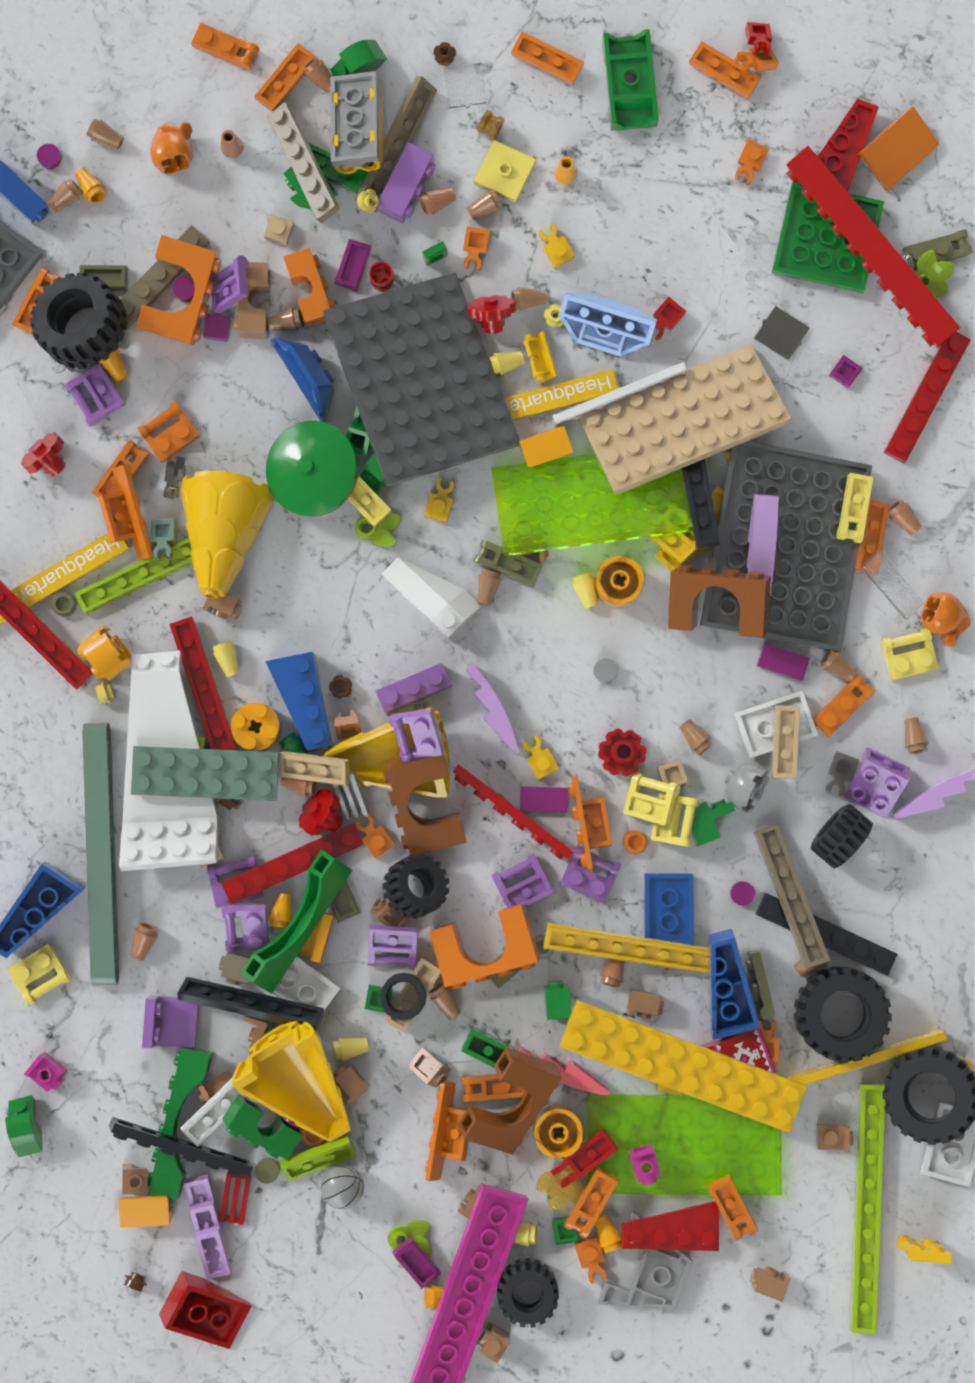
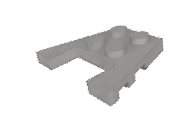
M631 1211L628 1221L640 1219L641 1217ZM645 1249L630 1289L605 1281L598 1303L600 1305L616 1304L620 1306L639 1305L655 1308H676L693 1261L681 1250Z

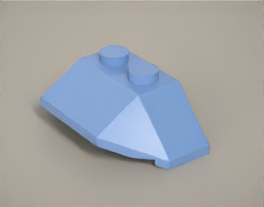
M565 293L559 313V318L576 343L620 357L649 345L656 324L654 319L636 307L591 293Z

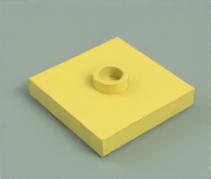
M493 140L474 179V184L488 191L494 189L497 195L516 203L536 163V159Z

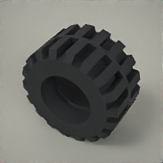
M847 804L836 811L823 825L813 839L810 849L833 869L848 861L861 847L872 830L873 822L854 806Z
M422 853L417 855L411 854L388 869L389 872L384 876V880L387 882L383 883L382 889L386 890V893L383 895L385 899H389L390 903H388V906L390 908L394 907L396 914L403 913L404 918L412 917V919H417L439 909L441 904L445 903L447 899L445 895L449 894L450 889L446 887L449 884V878H445L444 874L447 873L445 868L442 870L439 867L441 863L433 861L434 857L430 855L425 857ZM409 875H413L421 881L424 888L422 898L417 897L410 890L408 885Z
M525 1258L523 1262L518 1259L515 1260L514 1265L509 1264L506 1266V1271L502 1272L497 1286L498 1305L503 1310L505 1318L509 1317L510 1322L514 1325L518 1322L520 1327L525 1328L526 1324H530L531 1328L536 1327V1323L540 1322L542 1325L546 1322L545 1319L547 1317L550 1319L553 1316V1310H556L558 1306L559 1291L555 1275L546 1264L542 1265L541 1261L537 1259L533 1262L530 1258ZM523 1281L536 1282L542 1288V1296L533 1304L518 1302L513 1295V1290L519 1283Z

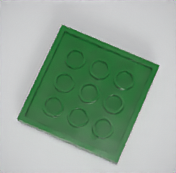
M792 182L771 273L863 293L869 274L861 264L864 260L859 254L854 256L846 246L849 242L844 236L839 238L831 228L834 225L829 218L824 220L816 210L819 207L814 200L809 202L801 192L804 189L799 182L796 184ZM850 194L875 226L879 228L884 201Z

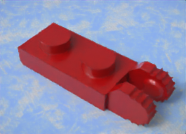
M602 1128L581 1144L574 1154L564 1157L565 1159L555 1165L550 1172L554 1176L561 1173L567 1166L572 1168L574 1172L564 1177L559 1183L562 1188H565L577 1178H582L616 1152L618 1147L605 1129Z

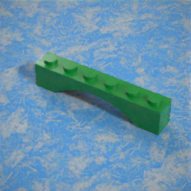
M321 850L308 869L305 894L294 918L276 939L252 954L240 974L253 984L272 994L353 870Z
M183 1047L180 1052H176L174 1066H177L175 1076L172 1075L169 1081L168 1090L172 1091L170 1100L166 1099L163 1107V1114H166L164 1124L161 1123L159 1126V1132L177 1137L178 1119L182 1107L193 1089L208 1076L213 1052ZM155 1147L152 1156V1162H155L153 1172L150 1171L148 1175V1187H150L148 1194L154 1196L166 1195L169 1199L177 1201L181 1196L186 1175L180 1155L177 1153L167 1155L159 1151L160 1148Z

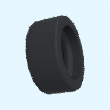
M409 973L395 974L387 979L380 993L381 1006L386 1014L393 1019L402 1021L417 1016L424 1008L427 997L422 981ZM407 982L415 987L418 999L415 1006L410 1010H397L390 1003L389 993L395 984Z

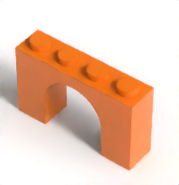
M161 235L155 258L186 269L193 278L195 293L190 304L178 312H165L142 305L136 328L193 346L196 341L199 342L202 334V328H200L201 320L206 318L209 305H206L208 296H212L215 288L213 277L215 272L218 273L221 267L222 259H219L220 254L216 251Z
M525 903L498 911L506 939V946L502 956L493 962H478L465 952L456 922L439 926L429 931L445 987L452 986L453 989H458L466 986L467 981L474 979L476 983L489 980V975L498 973V976L501 977L513 973L512 969L521 967L522 970L536 967L535 963L541 958Z

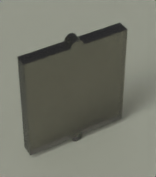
M775 306L768 318L762 321L763 325L754 339L786 360H789L796 348L802 345L801 341L808 332L809 327Z

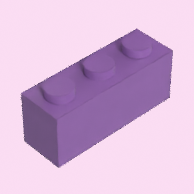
M409 142L407 143L379 199L377 206L379 213L402 224L406 217L410 218L415 209L413 203L416 197L422 196L425 189L424 182L427 176H432L436 166L432 153Z
M440 663L376 690V694L384 713L387 715L452 686L443 664Z

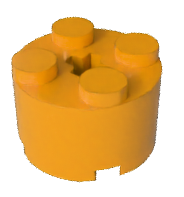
M623 556L607 559L600 566L595 577L597 595L604 603L611 607H623L634 602L641 593L644 584V574L639 564ZM615 577H617L619 580L622 578L625 580L622 584L623 587H621L619 584H614L616 580Z
M103 625L80 643L77 652L84 660L90 662L93 666L91 671L98 679L103 677L111 681L132 664V660L128 659L132 655L123 641L116 634L112 637L108 633L111 629Z
M249 703L238 709L232 717L231 732L233 738L241 747L250 751L263 752L277 744L282 732V722L277 712L267 705ZM255 722L258 724H262V726L259 728V733H257L256 731H252V728L254 727L253 723Z
M553 1104L541 1110L535 1119L533 1127L534 1138L538 1148L545 1155L552 1158L571 1156L578 1150L582 1143L583 1128L580 1118L574 1110L565 1105ZM562 1127L563 1134L557 1133L554 1135L553 1128Z

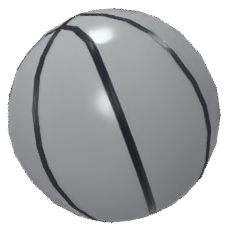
M347 1165L331 1168L321 1182V1193L324 1200L336 1209L345 1210L353 1207L360 1201L364 1192V1181L361 1174L355 1168Z

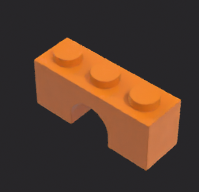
M308 248L283 256L292 285L307 283L312 286L311 294L304 299L298 300L307 329L324 324L323 310L333 308L334 304L332 298H326L324 291L329 289L325 277H319L317 269L321 268L317 254L312 255L311 249Z

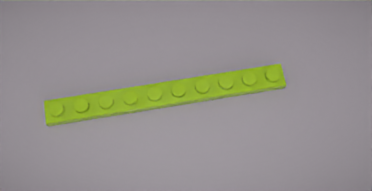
M860 1083L850 1321V1331L852 1333L877 1334L885 1099L882 1096L885 1085Z

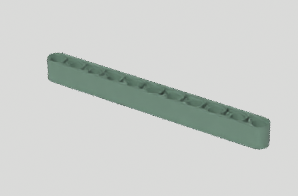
M108 722L83 724L82 738L90 976L92 986L117 985L119 982L111 729Z

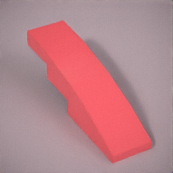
M520 1045L516 1049L517 1051L532 1055ZM545 1052L540 1059L555 1064L562 1077L560 1083L582 1091L605 1096L609 1094L610 1091L607 1087L570 1059L563 1067Z

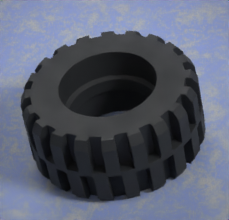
M79 272L75 276L73 273L66 274L65 278H56L50 286L47 284L43 288L44 292L42 295L37 296L35 300L37 304L32 307L31 311L33 317L30 318V327L32 328L34 339L38 341L37 343L56 362L68 368H75L76 366L78 369L87 368V365L93 367L99 364L98 361L107 360L110 357L109 354L119 348L117 344L119 341H123L125 336L123 330L127 328V320L125 319L127 317L126 309L123 307L119 297L103 280H100L93 274L87 275V273ZM85 308H94L92 317L84 328L72 334H65L66 325L75 313Z
M833 966L827 970L817 971L816 976H810L806 980L807 984L805 987L801 986L798 991L800 993L799 999H795L794 1007H796V1013H794V1020L798 1024L797 1030L804 1038V1042L814 1051L827 1059L848 1063V1060L860 1061L864 1055L871 1056L875 1053L873 1049L876 1046L881 1047L883 1045V1036L885 1034L888 1035L890 1032V1028L887 1026L888 1021H892V1014L889 1013L888 1009L891 1007L889 999L885 997V990L876 983L877 981L874 978L850 967ZM838 991H848L855 994L861 1000L864 1008L861 1025L855 1032L845 1037L832 1035L824 1028L821 1022V1009L824 1002L830 995Z
M926 1047L911 1051L898 1059L890 1068L887 1077H885V1088L882 1096L885 1099L886 1105L884 1108L886 1114L889 1113L892 1118L890 1121L894 1127L897 1125L901 1129L900 1133L906 1137L908 1135L914 1138L913 1141L927 1142L928 1145L949 1143L951 1140L962 1136L975 1120V1073L967 1066L968 1063L964 1059L958 1058L954 1052H948L939 1047ZM935 1072L946 1077L952 1084L955 1091V1103L952 1110L944 1117L937 1119L926 1118L917 1113L910 1104L908 1097L909 1086L912 1080L919 1074Z

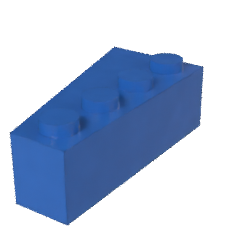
M308 652L265 661L307 751L312 752L333 747L315 654Z
M46 861L43 862L0 924V955L5 958L9 957L86 887Z
M732 928L709 934V997L712 1039L716 1040L760 1028Z

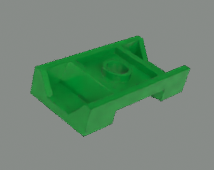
M645 29L635 36L615 37L609 33H603L602 47L607 78L610 130L657 127L659 118L650 29ZM631 73L636 76L637 80L634 83H628L625 81L624 76Z

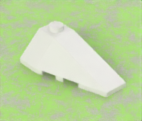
M399 557L382 573L448 640L482 607L465 589Z

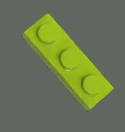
M347 1135L337 1138L332 1142L315 1146L299 1154L291 1155L287 1160H280L279 1163L283 1174L288 1182L357 1155L355 1147Z

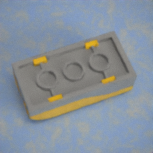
M372 71L330 77L331 163L333 167L342 174H352L358 169L364 171L379 169L384 153L383 86L377 72Z

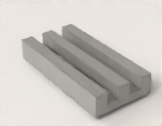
M355 770L349 771V777L361 807L360 809L356 805L349 784L343 785L344 790L342 785L333 784L335 792L340 798L339 802L346 820L351 819L353 816L355 818H359L360 815L368 816L370 812Z

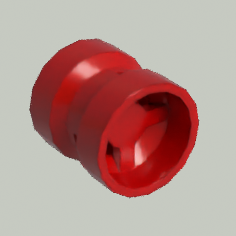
M377 262L371 266L369 276L372 286L378 291L389 290L394 283L391 266L385 262Z

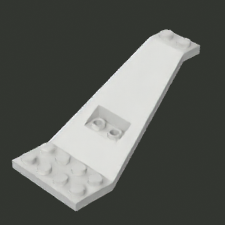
M180 651L133 655L119 859L121 871L217 863L219 819L213 798L131 795L133 746L200 749L181 678L182 654Z

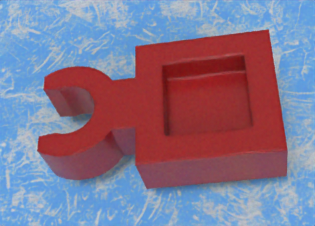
M747 22L745 34L747 44L753 45V55H757L758 50H763L765 55L769 56L772 42L770 24Z
M669 296L653 314V317L657 320L655 328L659 331L655 337L656 341L662 338L665 327L671 331L687 312Z

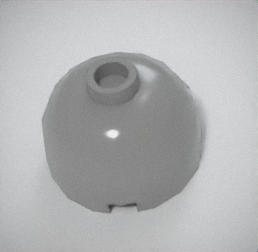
M754 764L739 766L735 772L731 770L725 779V783L728 784L726 792L729 801L739 810L750 813L755 807L751 804L755 799L759 801L769 781V777L766 774L770 772Z

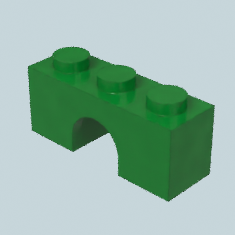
M238 1094L222 1118L227 1127L226 1131L235 1137L239 1135L245 1137L246 1141L255 1148L259 1146L265 1148V1151L276 1159L280 1156L287 1160L303 1137L301 1131L280 1116H277L270 1126L265 1128L258 1127V1123L264 1115L258 1104Z

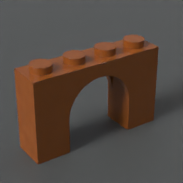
M679 565L678 568L670 573L668 629L692 631L697 626L698 600L702 590L711 586H719L731 591L739 602V636L763 638L768 633L771 576H764V572L760 571L741 574L740 570L727 569L725 572H718L713 567H703L702 570H695L690 565Z
M444 753L443 756L418 758L410 762H402L400 757L387 760L383 775L385 783H390L392 787L389 797L391 805H397L398 813L395 814L398 828L403 827L404 835L401 836L404 850L409 849L410 855H417L467 843L459 812L434 819H425L415 815L407 804L410 794L419 785L449 777Z
M506 1047L494 1068L502 1082L525 1089L522 1100L514 1108L501 1113H493L469 1105L459 1121L458 1127L464 1140L513 1155L517 1147L521 1145L530 1127L534 1125L535 1119L542 1108L546 1106L552 1092L558 1087L562 1077L554 1063Z

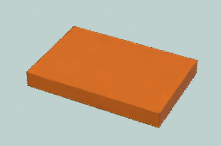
M910 107L868 144L859 155L884 190L887 191L939 145V142L916 109Z

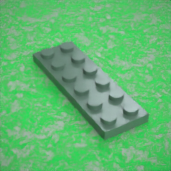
M133 746L131 795L277 801L279 752Z

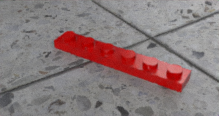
M956 332L940 345L883 452L884 454L903 464L907 461L971 339Z
M0 580V615L78 690L93 675L91 669Z
M191 616L169 624L177 649L182 654V664L210 748L238 751L194 618Z
M458 764L453 770V773L456 774L454 780L464 787L467 784L475 789L473 794L483 802L486 799L493 802L494 806L492 808L502 816L507 813L514 818L511 823L522 831L524 828L531 831L533 834L530 837L541 846L544 842L552 847L549 852L561 860L563 857L569 859L574 851Z
M352 823L223 881L221 884L232 905L307 871L321 850L336 858L364 844L355 824Z

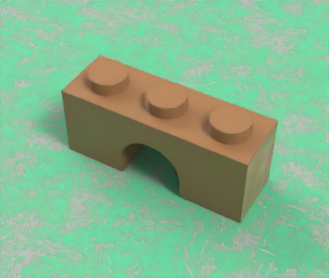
M249 262V266L246 268L248 296L235 304V307H238V316L233 318V328L237 330L240 338H268L269 327L267 318L269 314L266 309H257L251 306V300L258 293H270L271 269L269 263Z

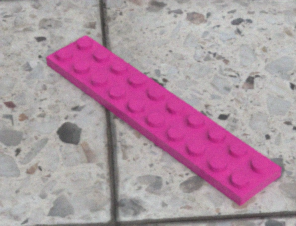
M481 1184L410 1383H463L529 1199L526 1195Z

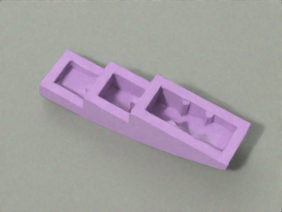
M754 494L748 535L747 574L751 571L764 572V576H771V595L779 497Z
M472 663L466 668V672L481 687L474 694L489 710V713L483 719L512 752L516 754L519 749L504 708L488 681Z
M975 769L954 775L930 786L892 813L893 818H902L945 807L943 797L966 792L964 782L975 780Z
M209 1174L185 1179L184 1186L190 1203L189 1211L195 1229V1240L206 1279L230 1275L231 1269L222 1225L219 1222L220 1216Z

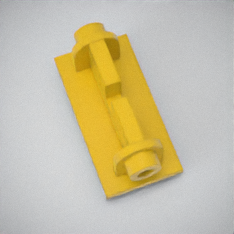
M542 331L534 336L533 334L525 335L523 345L526 347L528 357L532 358L530 364L533 378H536L537 382L542 384L556 377L557 372L545 332Z

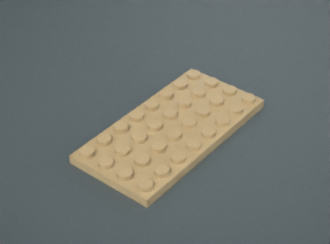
M751 344L689 369L684 375L679 374L668 379L669 381L650 386L643 392L633 393L621 401H614L604 405L599 410H592L582 414V417L578 419L615 496L791 423L788 411Z

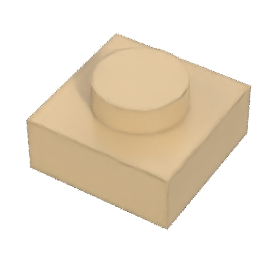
M271 214L264 238L287 246L294 222Z
M681 760L657 767L662 782L668 784L674 782L680 785L688 782Z

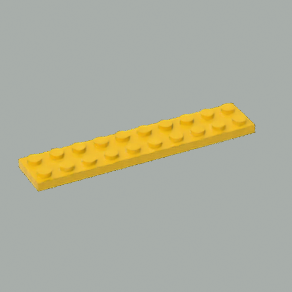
M577 999L559 1044L560 1048L788 1133L792 1129L807 1088L806 1085Z

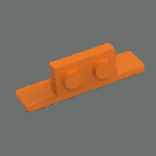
M127 464L115 467L112 470L119 492L98 497L110 541L114 543L132 538L138 560L152 558L153 547L148 539L145 529L146 522L139 508V497L134 490L132 473L128 469Z
M576 775L572 776V783H568L570 798L575 797L576 806L572 807L574 821L579 820L580 830H576L578 844H583L584 853L580 854L582 868H587V873L589 874L593 873L590 849L612 846L605 798L581 801L578 777Z
M442 1082L437 1091L438 1103L433 1116L434 1128L429 1140L430 1153L425 1165V1180L427 1181L441 1179L444 1157L466 1161L469 1141L464 1140L458 1127V1123L466 1110L452 1107L456 1087L455 1082Z

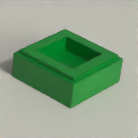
M444 241L422 251L425 264L429 266L447 257V247Z
M369 984L364 1009L386 1013L380 1001L381 986ZM391 988L390 993H389V1000H390V1001H391V996H392V990H393V988Z
M568 1216L552 1219L556 1245L580 1241L578 1231L574 1229L569 1230L564 1227Z

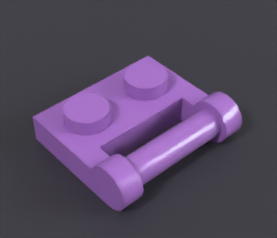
M240 255L236 257L231 265L221 272H215L213 277L215 288L212 294L213 312L221 314L248 296L246 268H248L249 262L245 256Z
M100 363L65 384L67 392L73 395L84 413L85 421L89 427L96 425L101 419L125 406V403ZM83 384H85L99 407V410L93 412L79 389Z
M432 709L396 713L388 718L401 750L399 755L402 762H410L418 758L443 756L444 747ZM409 723L415 748H410L403 724Z
M578 844L560 884L604 904L621 864L616 861L612 863L590 853L592 864L609 871L607 878L594 872L588 874L587 869L577 865L580 854L584 853L583 846Z
M534 854L528 856L527 860L500 874L496 872L491 875L507 907L525 903L526 907L553 893ZM531 868L534 869L535 875L507 889L505 888L503 882Z
M255 855L247 856L245 860L223 865H207L216 908L231 905L221 882H219L218 875L244 869L250 870L257 867ZM263 891L236 903L264 897Z
M266 904L226 905L221 909L226 926V951L236 952L239 949H261L269 944ZM235 917H241L242 938H236Z
M369 925L367 965H404L415 969L418 928ZM376 952L409 953V956L376 954Z

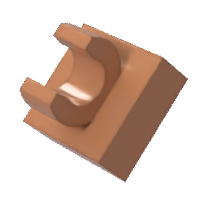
M350 710L351 716L342 717L341 712H338L337 718H334L338 739L351 738L361 733L358 715H355L354 710Z

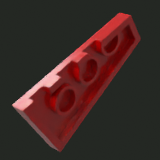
M860 99L855 101L818 155L819 159L847 192L861 157L859 153L865 147L879 106Z
M712 1201L621 1223V1249L719 1251V1208L716 1202Z

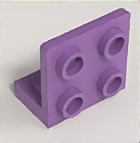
M866 747L862 754L861 766L844 792V797L887 817L909 782L910 767Z
M150 996L146 998L142 1048H153L155 1046L194 1048L196 1046L199 1004L178 1000V997Z

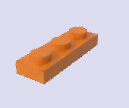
M521 32L511 51L512 56L571 85L575 84L584 66V61L525 32Z
M701 41L689 60L691 66L747 100L761 79V76L751 70L740 71L741 64Z
M297 43L255 94V100L273 112L306 74L303 70L304 66L316 56Z
M874 500L869 501L864 537L862 542L859 543L855 565L856 571L878 574L890 504Z

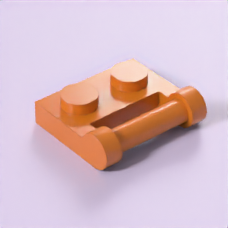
M176 401L170 404L171 407L149 423L146 425L141 424L137 427L161 463H164L201 437ZM175 415L178 416L179 421L155 438H152L150 435L152 431Z

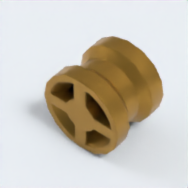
M486 110L479 122L477 131L487 133L491 139L495 140L502 129L505 118L501 116L496 117L491 111Z

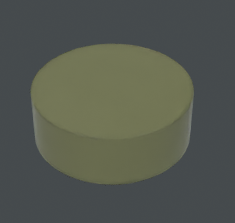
M60 592L53 597L51 607L56 614L66 617L75 612L77 602L71 594Z
M263 1158L255 1167L256 1178L264 1184L274 1182L280 1173L279 1164L273 1158Z

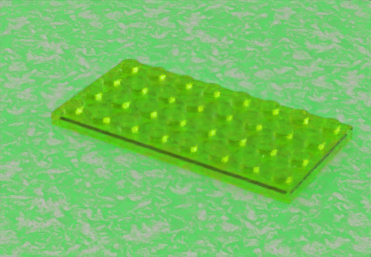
M595 454L558 458L531 468L527 466V463L491 467L504 556L693 531L682 468L615 496Z
M587 1094V1140L604 1128L617 1145L618 1150L586 1174V1185L598 1167L618 1178L619 1182L612 1194L711 1195L707 1184L730 1174L740 1195H782L780 1129L689 1095L608 1094L605 1096ZM652 1143L661 1176L656 1177L657 1182L643 1185L642 1181L637 1182L628 1150ZM644 1163L642 1165V1170H649L651 1165L649 1163Z

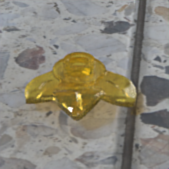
M570 1166L563 1169L568 1175L574 1172ZM546 1172L538 1178L536 1190L547 1193V1201L552 1211H557L563 1208L568 1200L575 1204L577 1203L584 1191L583 1185L578 1179L567 1187L562 1188L559 1184L562 1180L559 1174L553 1176L551 1172Z

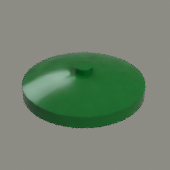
M304 421L286 429L273 443L266 461V480L273 497L285 509L306 517L323 516L342 506L352 494L359 473L358 456L351 440L338 428L321 421Z

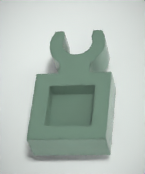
M174 518L151 521V543L153 546H156L153 554L158 561H161V554L167 551L166 555L170 560L174 557V552L170 548V544H177V522Z

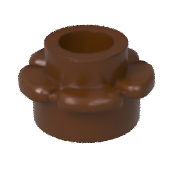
M447 42L440 43L433 50L435 61L442 66L450 65L456 56L455 48L451 47Z
M342 675L334 677L333 681L329 684L330 692L337 699L348 697L352 692L351 680L347 677L344 678Z
M131 1272L130 1276H124L126 1280L123 1285L142 1292L144 1285L147 1286V1283L143 1282L145 1277L140 1274Z

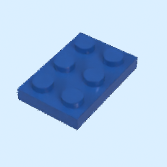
M644 873V938L693 946L692 873Z

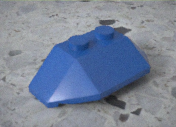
M279 338L271 339L273 347L321 422H326L334 392L331 384L334 382V379L327 369L323 371L319 363L322 360L315 349L310 351L309 347L305 344Z

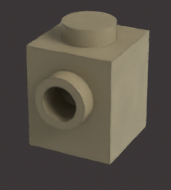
M228 952L226 956H222L219 964V970H222L220 977L226 978L227 983L240 985V982L251 983L240 974L250 956L235 952Z

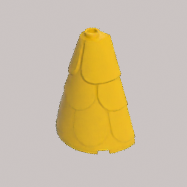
M226 471L195 472L194 477L190 478L187 475L181 481L180 497L192 549L190 555L199 591L206 598L217 599L218 596H226L245 563L244 558L256 540L258 531L274 504V497L268 485L263 482L260 485L255 484L252 481V477Z
M430 707V708L423 709V710L432 709L433 711H435V707ZM435 711L433 714L444 747V756L448 768L447 762H450L447 736L439 712ZM387 722L367 733L361 732L327 749L322 756L348 759L349 771L355 770L360 785H374L392 790L391 784L385 783L383 770L386 769L387 760L400 757L399 753L401 750L394 728ZM409 723L403 724L410 748H415ZM450 773L449 777L419 785L412 793L434 798L448 797Z
M293 1021L271 1030L248 1050L250 1055L246 1061L239 1062L232 1079V1085L238 1092L263 1104L269 1110L295 1122L296 1126L328 1142L343 1137L351 1130L340 1088L336 1085L321 1039L309 1023L299 1024L297 1021Z

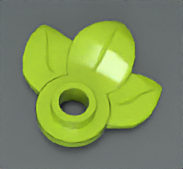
M929 250L917 261V272L915 274L920 280L925 278V286L935 297H940L949 291L945 281L952 275L954 265L948 261L937 262L934 250Z
M390 512L380 523L373 527L363 516L357 520L355 532L359 538L371 540L378 547H390L396 543L391 532L398 527L401 517ZM370 525L371 531L364 532L362 530L363 526Z
M412 1220L406 1226H395L388 1234V1243L391 1248L396 1249L412 1236L429 1256L432 1254V1247L425 1236L432 1226L423 1220ZM399 1236H404V1240L401 1242L396 1241Z

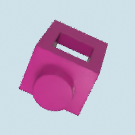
M44 1052L36 1058L24 1075L30 1077L48 1092L52 1089L57 1090L65 1081L63 1075L67 1070ZM43 1071H48V1079L42 1075Z
M652 1143L628 1150L637 1182L642 1181L643 1185L657 1182L656 1177L661 1176ZM649 1163L651 1167L649 1170L643 1171L642 1165Z

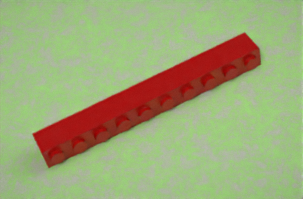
M809 145L786 164L789 170L786 173L794 184L799 182L804 188L801 191L809 202L814 200L819 206L816 209L824 220L829 218L834 224L831 227L839 238L844 236L849 242L846 245L854 256L859 254L864 260L861 263L869 274L874 272L879 278L876 281L884 292L889 290L894 296L891 299L899 310L904 308L909 314L907 320L914 328L919 326L924 332L922 338L930 347L934 344L938 348L960 330L961 327Z

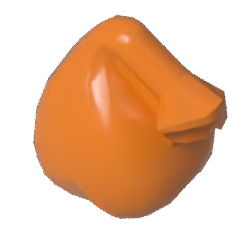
M183 122L179 126L164 124L158 128L153 138L150 156L154 166L165 175L176 174L181 170L187 169L192 162L193 151L188 141L192 134L190 123Z
M946 592L931 594L925 601L924 609L920 616L924 627L936 635H941L945 645L954 647L957 644L958 637L971 625V619L958 598Z

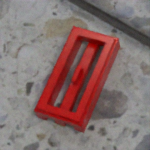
M227 1171L219 1222L227 1221L232 1224H244L252 1174H250V1177L243 1174L241 1177H236ZM233 1177L236 1179L234 1185L230 1216L226 1215L230 1193L231 1180ZM241 1179H245L240 1216L235 1217Z

